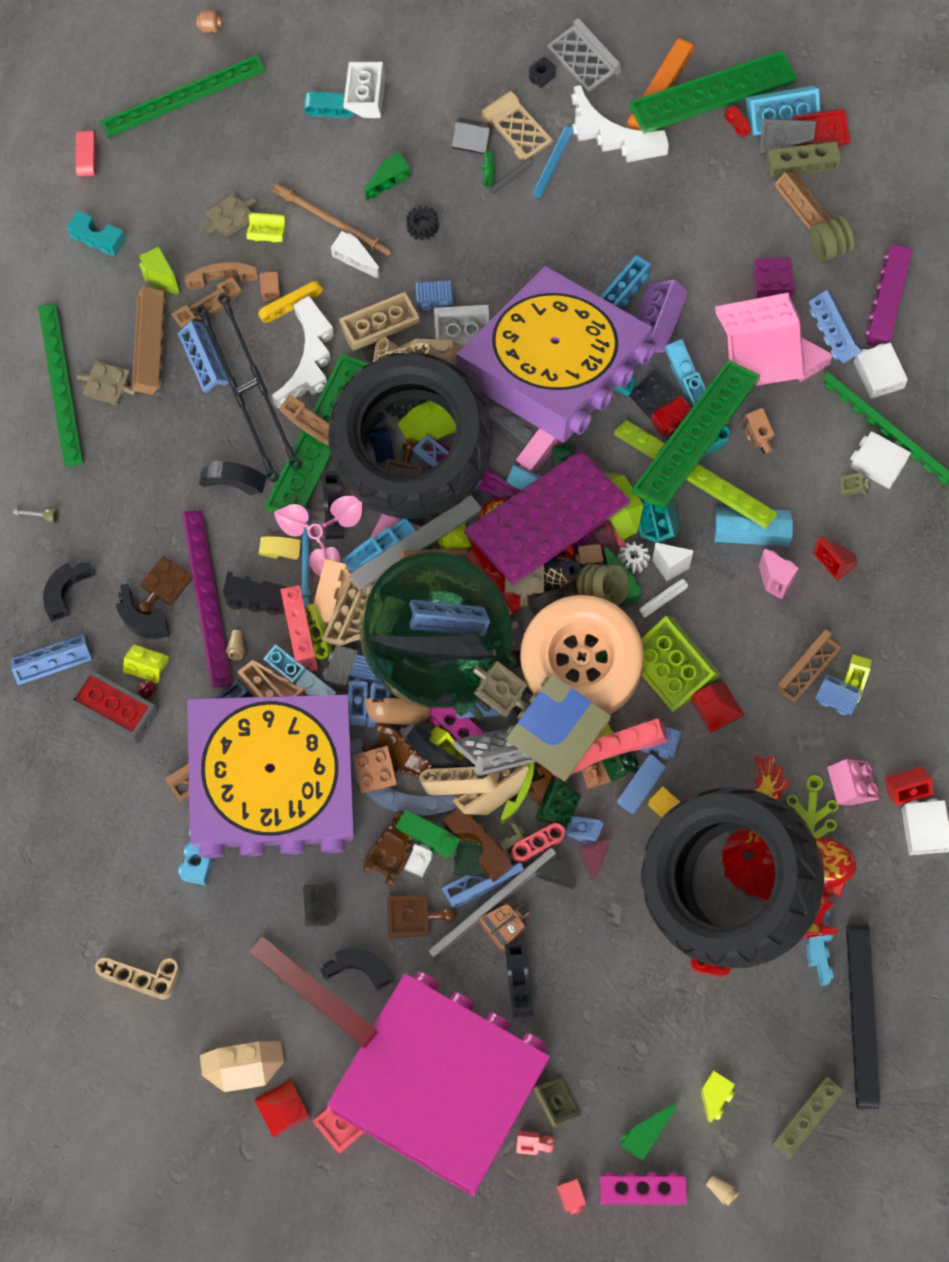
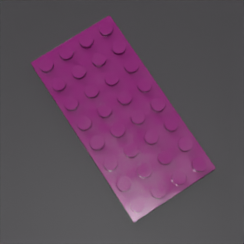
M580 450L465 528L464 533L512 585H515L630 505L631 500Z

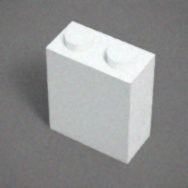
M891 343L879 344L869 350L863 349L860 354L855 356L854 364L870 399L905 388L908 379Z
M871 431L869 436H864L860 442V450H855L850 459L853 461L850 468L859 473L862 472L866 477L890 489L906 464L911 452Z
M929 799L926 802L919 803L918 800H914L905 804L901 810L909 855L949 852V822L945 801Z

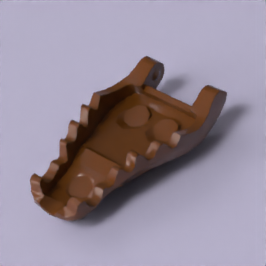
M376 723L374 728L381 732L374 745L364 743L361 747L364 752L388 746L393 769L397 773L410 774L417 778L419 782H421L419 776L424 770L434 769L433 764L422 757L398 730L387 724Z
M404 811L396 812L389 826L369 849L363 866V871L366 873H370L374 869L386 876L385 883L390 887L394 885L396 878L406 865L409 856L408 849L411 846L412 838L395 828Z

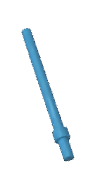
M305 508L309 515V519L305 524L310 526V509ZM304 527L302 534L301 594L304 607L309 605V599H311V590L309 589L310 536L306 527Z

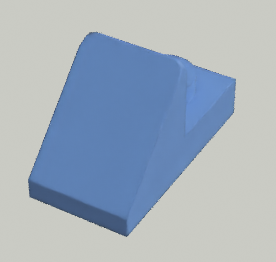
M572 816L565 835L593 846L604 823L597 819Z

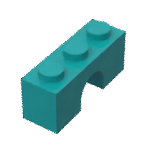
M78 210L66 226L69 236L73 240L82 241L87 246L95 247L106 255L111 254L116 257L126 241L123 230L107 224L104 230L93 232L96 227L93 217Z

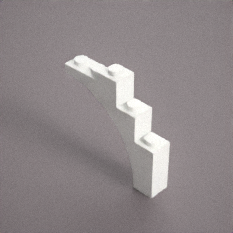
M581 85L574 87V94H571L572 104L576 105L575 124H572L573 134L577 135L578 141L596 138L597 144L601 145L602 152L621 148V154L625 156L626 162L668 154L669 144L665 130L651 131L643 134L642 131L624 128L612 123L591 106L584 95Z
M309 296L294 304L295 314L302 324L305 333L304 353L300 365L292 378L272 395L273 402L277 408L281 407L289 394L296 398L303 396L309 390L314 395L315 393L322 392L327 383L325 375L319 368L325 367L331 361L329 351L323 345V342H328L334 336L333 327Z

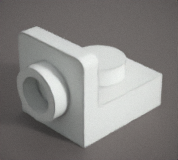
M414 844L405 870L423 878L433 858V852L430 851L431 848L424 844Z

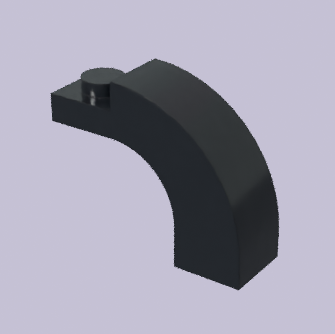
M211 461L208 467H203L199 485L203 487L219 484L229 485L249 495L263 493L267 477L263 473L239 463Z
M322 471L325 523L335 518L330 512L332 503L336 499L344 497L342 480L337 471ZM338 520L325 527L326 540L344 539V527L339 524Z
M68 562L59 567L49 577L43 592V603L51 622L69 616L65 605V595L68 589L77 582L95 576L89 562L80 563L74 568H71Z
M120 585L121 592H118L120 603L115 605L125 626L134 634L144 638L158 639L169 637L168 624L164 612L152 615H144L137 612L133 606L129 585Z
M525 942L505 944L513 1018L534 1016Z
M358 948L344 949L336 952L338 960L336 962L331 960L323 965L324 968L320 969L325 980L348 969L361 970L369 976L375 990L394 982L389 968L381 958L372 952Z

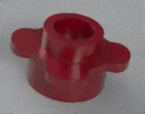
M144 680L137 686V694L141 695V698L144 700L151 697L157 690V687L153 686V681Z

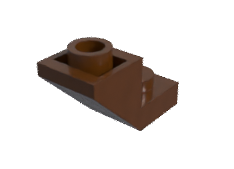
M537 762L536 772L539 778H543L531 783L529 794L532 801H536L539 806L543 802L553 775L552 772Z

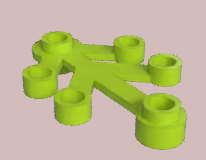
M816 775L810 776L806 782V788L809 790L808 811L799 803L797 796L790 795L786 800V805L793 808L802 818L814 839L822 838L828 832H833L836 829V822L829 819L822 828L814 833L815 824L828 814L835 813L838 809L837 802L830 800L824 808L816 813L817 792L823 786L822 779ZM810 783H816L817 787L812 788ZM789 799H794L796 804H790ZM834 804L835 809L831 810L828 805ZM827 823H832L834 828L829 829Z

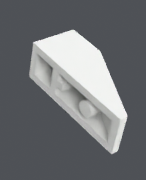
M341 231L331 246L332 257L378 279L380 277L379 266L353 234Z

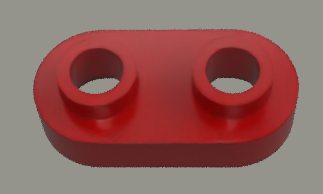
M734 105L726 108L725 119L728 123L732 124L736 134L742 137L750 134V125Z
M691 958L690 961L691 968L701 974L725 977L731 971V968L720 969L718 966L707 963L700 965L698 960Z

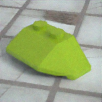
M431 401L414 407L398 423V427L405 440L412 439L416 442H420L427 434L434 440H440L456 433V424L450 414L441 406Z
M604 473L631 500L630 505L608 519L617 535L625 541L638 533L644 505L639 497L632 493V486L624 475Z

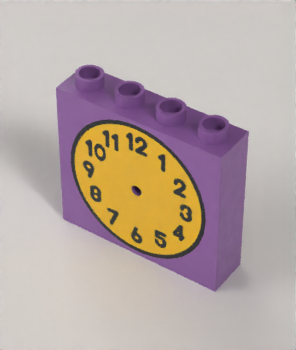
M544 266L457 353V368L474 382L480 393L564 443L574 432L580 435L586 430L591 420V413L595 409L603 411L608 406L613 396L612 391L617 386L621 388L627 386L634 374L633 368L638 363L646 365L650 361L655 351V346L650 344L653 327Z
M348 695L187 699L191 849L199 848V857H223L224 847H240V856L264 855V846L280 845V854L283 855L305 853L304 844H320L321 853H340L345 851V843H352L353 840Z

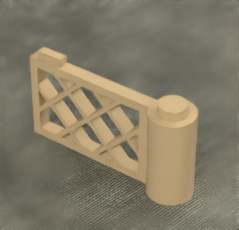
M511 91L482 110L481 117L483 121L487 124H492L516 150L514 154L520 160L524 159L527 161L553 141L522 107L516 95ZM520 111L523 119L513 118V114ZM503 121L510 122V129L502 128L499 124ZM512 122L521 123L522 130L512 129ZM524 124L532 125L534 131H525ZM511 133L521 134V141L513 140ZM523 135L533 136V142L523 141ZM535 136L543 137L546 141L535 143ZM522 146H531L532 151L526 155L522 150Z

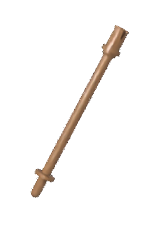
M280 183L275 184L273 193L284 198L287 203L294 202L343 231L353 234L357 239L371 246V252L374 253L378 250L385 255H391V249L381 244V238L378 237L373 240L296 196L295 190H289Z

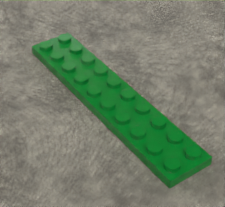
M781 50L629 102V107L643 134L745 100V97L760 95L795 83L797 77L784 52Z
M341 353L312 413L329 424L335 400L341 389L351 380L355 372L369 363ZM304 430L302 431L293 448L302 466L299 470L292 469L289 466L288 458L264 506L265 510L274 513L276 510L293 504L301 505L304 508L307 507L322 477V471H325L331 459L328 445L315 439Z
M728 359L634 485L632 493L665 510L758 383L760 375Z

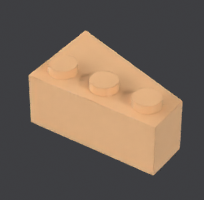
M327 559L324 561L313 603L319 608L325 628H327L349 579V574H351L346 564Z
M254 660L238 671L240 681L255 697L306 696L305 689L290 683L289 680L276 675L273 671Z

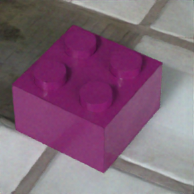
M791 258L755 259L752 269L755 299L789 293L792 298L794 284Z

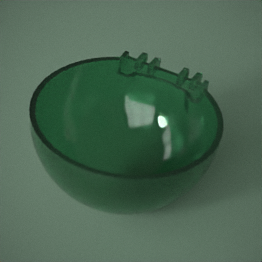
M423 552L410 555L394 563L384 571L375 581L364 601L359 629L361 648L368 667L384 688L396 697L419 707L433 709L453 708L460 717L470 711L475 718L481 720L483 713L476 703L487 712L491 710V706L474 694L478 685L471 686L467 683L465 679L466 672L476 665L487 672L495 661H498L510 670L517 662L511 656L513 631L506 602L496 585L482 570L460 557L447 553ZM411 599L478 606L485 608L490 620L485 636H480V642L485 650L496 649L497 657L495 659L487 658L483 660L426 658L371 643L370 636L444 637L462 635L412 630L409 625L413 615L410 607Z

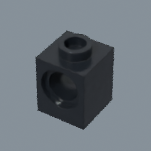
M545 56L529 67V79L540 89L556 77V66Z

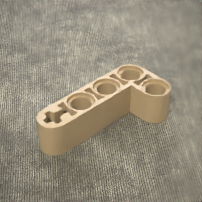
M382 337L376 343L373 362L378 361L382 356L392 353L410 354V352H419L438 358L441 357V353L427 342L399 349L388 338Z
M475 767L427 769L420 774L419 779L428 795L489 793L496 788L501 770L479 776L475 772Z
M101 958L95 964V971L101 978L163 1000L171 997L181 973L180 966L175 960L170 958L161 962L156 975L109 958ZM169 965H174L175 970L171 974H166V968ZM109 966L114 970V974L108 970L103 971L102 968ZM124 971H129L128 978L125 980H121V973ZM142 978H148L147 985L139 986V981ZM166 984L167 990L164 993H158V987Z

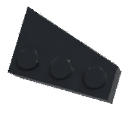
M227 571L223 594L230 608L236 610L245 608L252 612L265 611L271 615L284 614L285 609L281 589L286 588V586L264 580L262 583L250 581L251 577L245 576L243 579L235 577L233 572Z

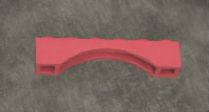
M657 718L596 739L572 774L612 756L651 748L669 742L664 723Z

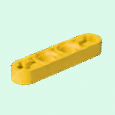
M313 281L263 307L258 312V316L263 323L271 322L294 310V304L309 296L313 300L320 296L323 288L318 281Z

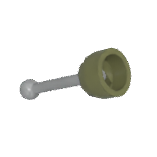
M19 508L13 510L14 515L43 516L44 520L49 523H56L59 515L57 508H48L44 513L24 511Z

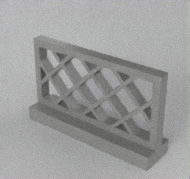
M579 18L573 21L572 27L547 45V49L588 94L613 75L617 76L621 73L620 63ZM573 32L576 34V41L567 40L570 34ZM557 44H564L563 51H556L553 47ZM566 45H576L575 52L566 51ZM578 45H585L587 52H578ZM565 55L574 56L573 62H566L564 60ZM577 56H586L585 63H576ZM589 57H597V64L588 63ZM575 67H585L584 74H577ZM587 67L596 68V74H586ZM599 68H607L609 71L605 75H598ZM585 79H595V82L588 87L585 84Z
M509 728L454 740L453 744L456 749L476 765L475 772L479 776L535 762L534 759L506 740L508 737L506 732Z

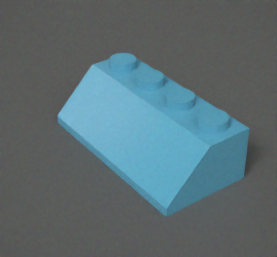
M814 86L745 97L747 117L753 135L761 134L763 119L793 120V116L820 112L819 89Z
M715 506L714 542L790 546L793 533L791 511L774 510L778 513L777 518L765 529L731 507Z

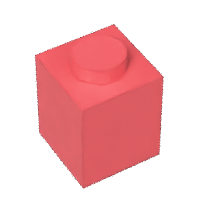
M578 1179L557 1186L565 1213L570 1211L571 1215L583 1211L582 1207L586 1205Z

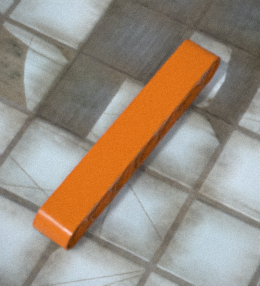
M678 38L642 97L673 87L691 57L695 44ZM632 113L626 128L642 131Z

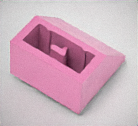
M767 549L763 551L759 569L765 590L782 600L794 582L798 567L792 561L779 557L775 551Z
M845 759L827 767L838 805L850 806L879 799L878 788L874 782L873 771L869 762Z

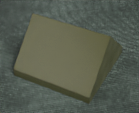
M562 1077L536 1086L533 1089V1093L552 1130L581 1115Z

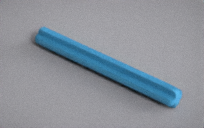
M564 127L534 188L533 197L538 199L542 197L573 133L572 127Z

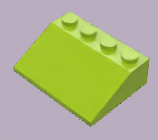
M665 616L641 638L643 645L642 676L673 713L689 702L693 693L711 685L722 675L673 617Z

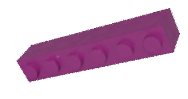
M892 244L890 251L886 250L883 261H886V266L882 265L880 276H883V278L877 284L876 291L879 294L873 300L872 306L875 307V310L870 312L868 321L871 322V326H867L864 336L867 337L866 345L875 347L879 344H888L891 341L913 249Z

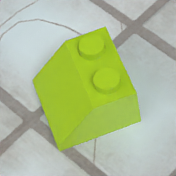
M159 247L139 255L141 260L139 266L146 283L150 282L154 289L173 294L179 293L174 273Z

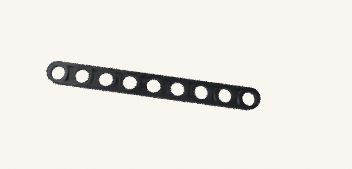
M847 925L846 938L857 1109H879L880 1092L869 925Z

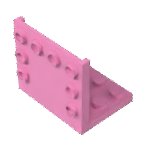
M789 293L716 306V314L728 335L729 360L759 374L760 380L755 386L805 377L801 321Z

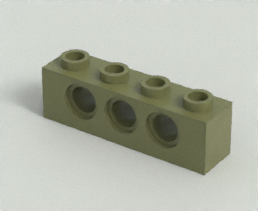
M837 142L807 144L797 147L790 146L781 149L773 148L768 150L766 155L769 178L780 177L784 172L805 174L838 170L841 161Z
M826 1077L772 1145L788 1159L792 1157L839 1098L843 1090Z

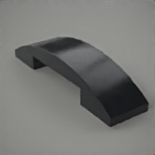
M416 724L406 736L417 752L437 768L476 766L467 757L460 761L431 742L429 739L432 734Z

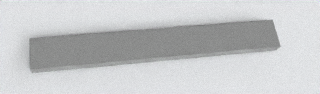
M470 495L452 509L447 510L349 574V578L358 590L362 591L396 567L405 563L408 559H411L401 558V550L426 549L478 515L481 509L480 505Z
M549 848L429 950V956L433 961L479 923V918L496 909L554 860L556 852Z

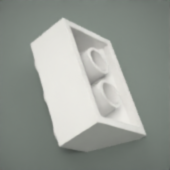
M349 62L344 108L363 118H381L386 80L383 62Z
M488 305L434 308L436 340H453L465 346L489 322Z

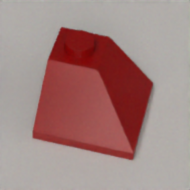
M822 536L818 538L813 554L836 581L855 569L858 561L851 551Z
M725 683L709 685L692 695L691 703L710 734L744 716Z
M292 1080L254 1100L272 1137L281 1134L310 1117Z

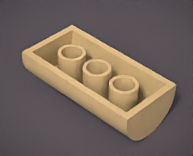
M406 292L339 319L344 336L352 351L377 342L382 337L387 338L420 324V318Z

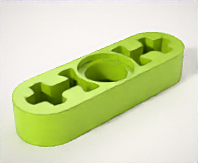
M309 604L304 609L314 655L318 659H325L329 656L330 651L333 650L332 645L323 641L317 643L318 640L322 639L326 628L319 608L314 604ZM307 612H312L313 615H308ZM313 627H317L320 630L319 637L313 634ZM320 648H325L326 651H320Z

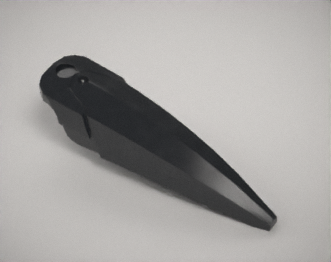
M479 631L444 637L367 636V641L426 658L483 660L487 658L495 659L497 657L496 649L485 650L482 647Z

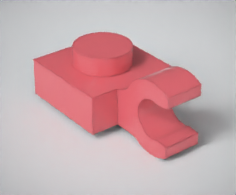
M518 1131L516 1153L537 1155L538 1150L553 1152L554 1136L545 1135L539 1138V1133Z

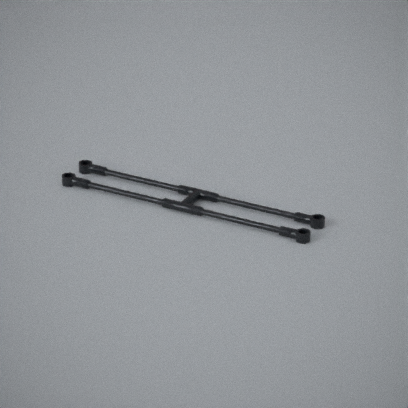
M221 293L218 296V301L223 305L226 314L230 317L251 366L250 369L254 376L253 380L238 387L211 327L212 324L208 317L209 310L204 305H200L197 307L196 313L202 318L205 327L208 329L229 378L228 382L239 407L244 413L263 458V464L267 471L266 477L269 481L276 482L279 479V474L273 469L270 459L266 456L245 407L246 403L242 393L258 386L286 447L289 466L294 470H299L302 463L289 445L269 399L267 388L258 367L253 362L234 318V312L230 305L231 299L226 293Z

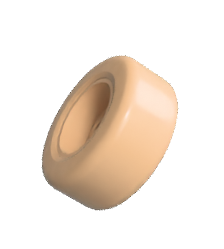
M569 596L547 605L530 622L521 643V668L524 680L532 695L535 692L539 694L543 688L540 686L547 676L550 678L553 674L611 715L629 701L638 687L643 669L642 640L634 622L617 605L595 596ZM588 634L599 640L592 648L584 644L585 637ZM574 635L578 645L570 649L563 642L568 637ZM606 651L608 662L605 664L597 662L595 660L596 653ZM559 653L568 655L569 663L558 666L556 655ZM579 655L585 657L586 661L579 660ZM591 668H595L600 672L601 676L591 682L588 680L586 672ZM572 669L580 673L579 680L576 683L565 677Z

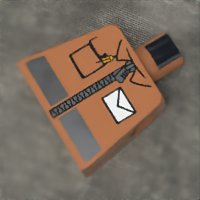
M760 408L746 414L739 426L752 449L760 447L763 455L771 453L773 448L770 441L774 437V432L764 409Z
M506 904L479 918V924L503 953L505 952V944H512L525 930V925L521 920L527 917L529 912L524 905L513 911Z

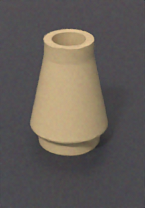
M233 630L231 632L226 649L230 659L240 660L245 654L243 632L240 630Z
M714 1175L706 1184L723 1205L730 1206L739 1194L735 1190L736 1187L716 1178Z

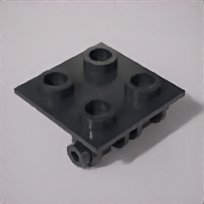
M654 369L629 396L651 420L652 413L671 403V401L676 400L675 398L678 394Z

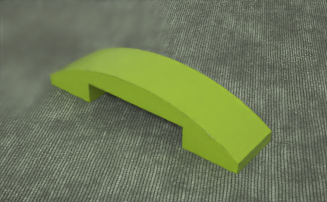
M534 762L526 764L528 771L516 802L507 800L501 816V824L508 822L524 803L531 786Z

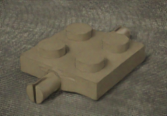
M233 193L206 211V217L212 224L203 229L205 234L208 236L217 230L228 238L249 223L251 212L248 208L256 204L255 199L251 197L246 202H243Z
M95 361L89 375L78 372L77 379L86 381L83 391L86 397L118 406L125 393L134 396L137 393L132 391V387L128 386L131 373L126 369Z
M544 565L515 585H512L505 577V593L520 596V607H528V596L544 593Z
M495 661L487 672L478 665L475 666L472 672L478 675L481 680L474 694L504 717L508 716L511 709L515 706L521 710L529 708L530 705L521 700L522 693L527 684L498 661Z

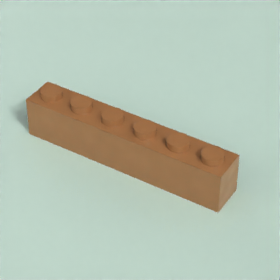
M145 286L137 294L132 391L153 395L161 386L159 373L162 369L160 357L163 353L161 341L164 336L162 325L165 320L163 309L166 299L163 298L164 291Z

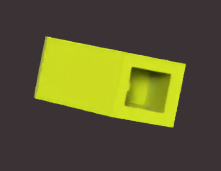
M715 1071L711 1073L701 1090L709 1122H712L714 1118L719 1120L724 1112V1109L721 1108L725 1101L729 1103L735 1094V1091L732 1090L735 1084Z

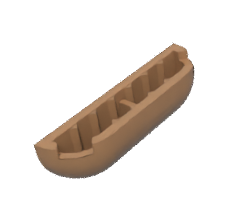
M370 698L365 699V706L370 718L377 723L421 725L431 717L429 712L434 708V702L411 699L384 698V700Z

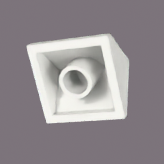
M656 543L652 561L665 580L669 581L690 568L693 550Z

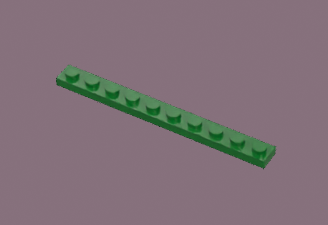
M255 55L101 120V126L107 137L110 138L265 72L264 66L259 57Z
M56 302L40 305L38 310L64 466L66 468L81 465L84 463Z
M829 372L823 376V386L828 391H834L841 402H847L851 405V409L858 415L862 414L869 425L872 427L875 425L880 429L879 432L885 438H891L894 444L911 452L909 457L913 461H919L926 472H932L937 476L936 479L942 485L946 484L949 486V471Z

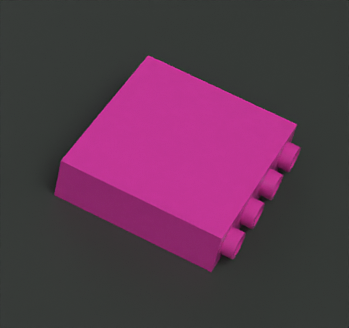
M418 972L415 978L404 974L373 1026L378 1031L377 1035L365 1049L361 1046L327 1106L332 1114L475 1197L530 1098L533 1089L548 1065L550 1056L544 1053L547 1044L528 1033L524 1035L522 1040L508 1033L511 1024L494 1013H489L486 1019L473 1013L472 1009L475 1004L462 994L454 992L449 999L438 993L436 989L439 983L425 973Z

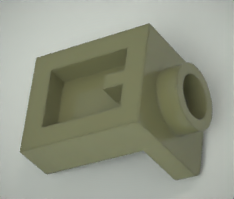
M862 472L840 477L841 492L844 497L863 493L864 496L869 495L870 481Z
M515 823L511 824V831L514 836L509 835L501 840L502 843L499 844L502 851L512 852L514 845L526 837L523 829L520 826L517 827Z

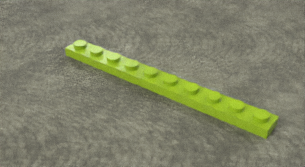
M625 420L615 429V436L652 459H655L665 445L664 442L628 420ZM699 464L687 478L692 484L765 529L777 518L778 513Z

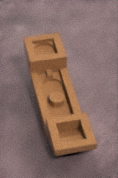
M226 262L199 268L185 277L187 289L205 287V281L239 276L240 282L258 280L256 267L242 263Z
M232 276L217 285L218 289L189 308L185 305L171 314L181 329L190 321L202 322V318L196 313L198 306L204 305L209 310L208 317H211L224 308L218 301V296L221 293H226L231 299L230 302L240 294L242 290Z
M289 394L279 410L299 428L329 446V424L305 408L304 403Z

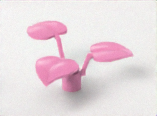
M344 496L336 499L330 507V512L335 518L322 525L312 524L309 526L305 524L309 519V515L301 505H289L274 512L278 525L286 534L300 536L304 532V527H306L308 535L312 539H317L322 549H316L311 553L310 567L320 577L325 559L341 562L338 550L334 547L325 548L321 541V538L325 535V527L337 520L343 527H352L359 522L362 515V502L355 496Z

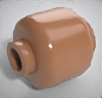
M202 10L200 15H197V27L203 33H217L220 27L223 26V18L219 16L216 10Z

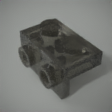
M333 883L303 886L306 926H329L333 924L337 918V909L334 906L336 891L333 888Z

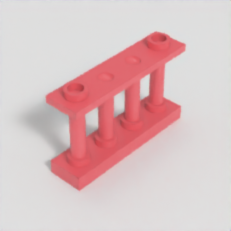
M300 585L281 589L295 661H298L312 673L319 672L312 647Z

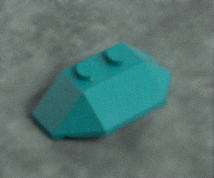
M639 497L644 505L639 524L640 536L655 543H662L675 537L680 529L674 499L671 500L665 510H662Z

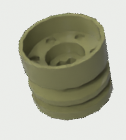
M843 216L830 219L827 223L822 222L813 225L810 228V240L813 250L822 262L835 258L837 254L842 256L854 250L853 233L849 223Z
M590 564L581 570L578 577L577 588L579 595L595 596L619 605L624 601L628 593V576L620 566Z

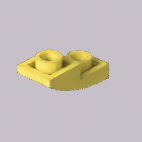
M261 537L259 555L274 559L282 556L297 560L301 540L285 537Z

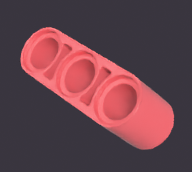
M95 130L76 132V174L78 177L96 176L97 140Z
M554 823L517 842L511 852L513 862L524 864L545 853L549 848L558 846L565 835L564 827L559 823ZM555 831L560 835V837L554 838L551 836L550 832ZM538 840L543 844V846L537 847L534 845L533 841ZM516 850H523L526 855L519 856Z

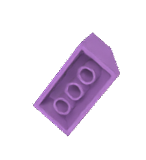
M675 279L648 285L636 317L653 327L650 344L655 346L654 354L666 352L664 347L669 344L688 293Z

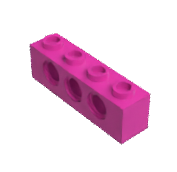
M446 696L429 712L431 716L430 723L434 727H440L448 732L453 740L463 739L459 736V733L463 731L469 733L468 737L484 734L469 718H457L453 703ZM451 718L455 720V723L448 725L445 721Z
M606 1172L604 1176H600V1204L685 1205L687 1203L686 1177H681V1173H668V1177H659V1173H647V1177L638 1176V1173L635 1172L625 1173V1176H617L615 1172ZM621 1182L627 1186L625 1194H619L616 1191L617 1183ZM639 1183H645L648 1186L647 1194H640L638 1192L637 1185ZM660 1183H666L669 1186L670 1191L668 1194H661L659 1192L658 1186Z

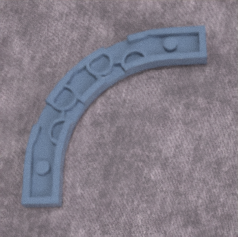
M361 738L350 741L351 774L358 785L359 782L352 755L364 752L361 749L363 746ZM390 787L366 793L376 804L394 813L407 810L420 817H434L453 812L458 808L453 802L457 794L413 796L400 793Z

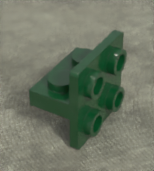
M630 752L601 760L611 782H615L629 773L636 774L638 771V762Z
M557 778L555 783H550L536 818L544 822L559 823L566 830L581 796L566 782Z

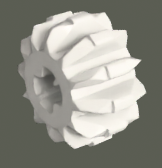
M634 541L632 546L626 543L625 548H620V554H618L617 559L620 560L627 570L630 569L632 574L635 573L636 569L641 573L643 568L648 567L647 562L650 561V556L647 555L648 548L643 549L642 543L636 546Z

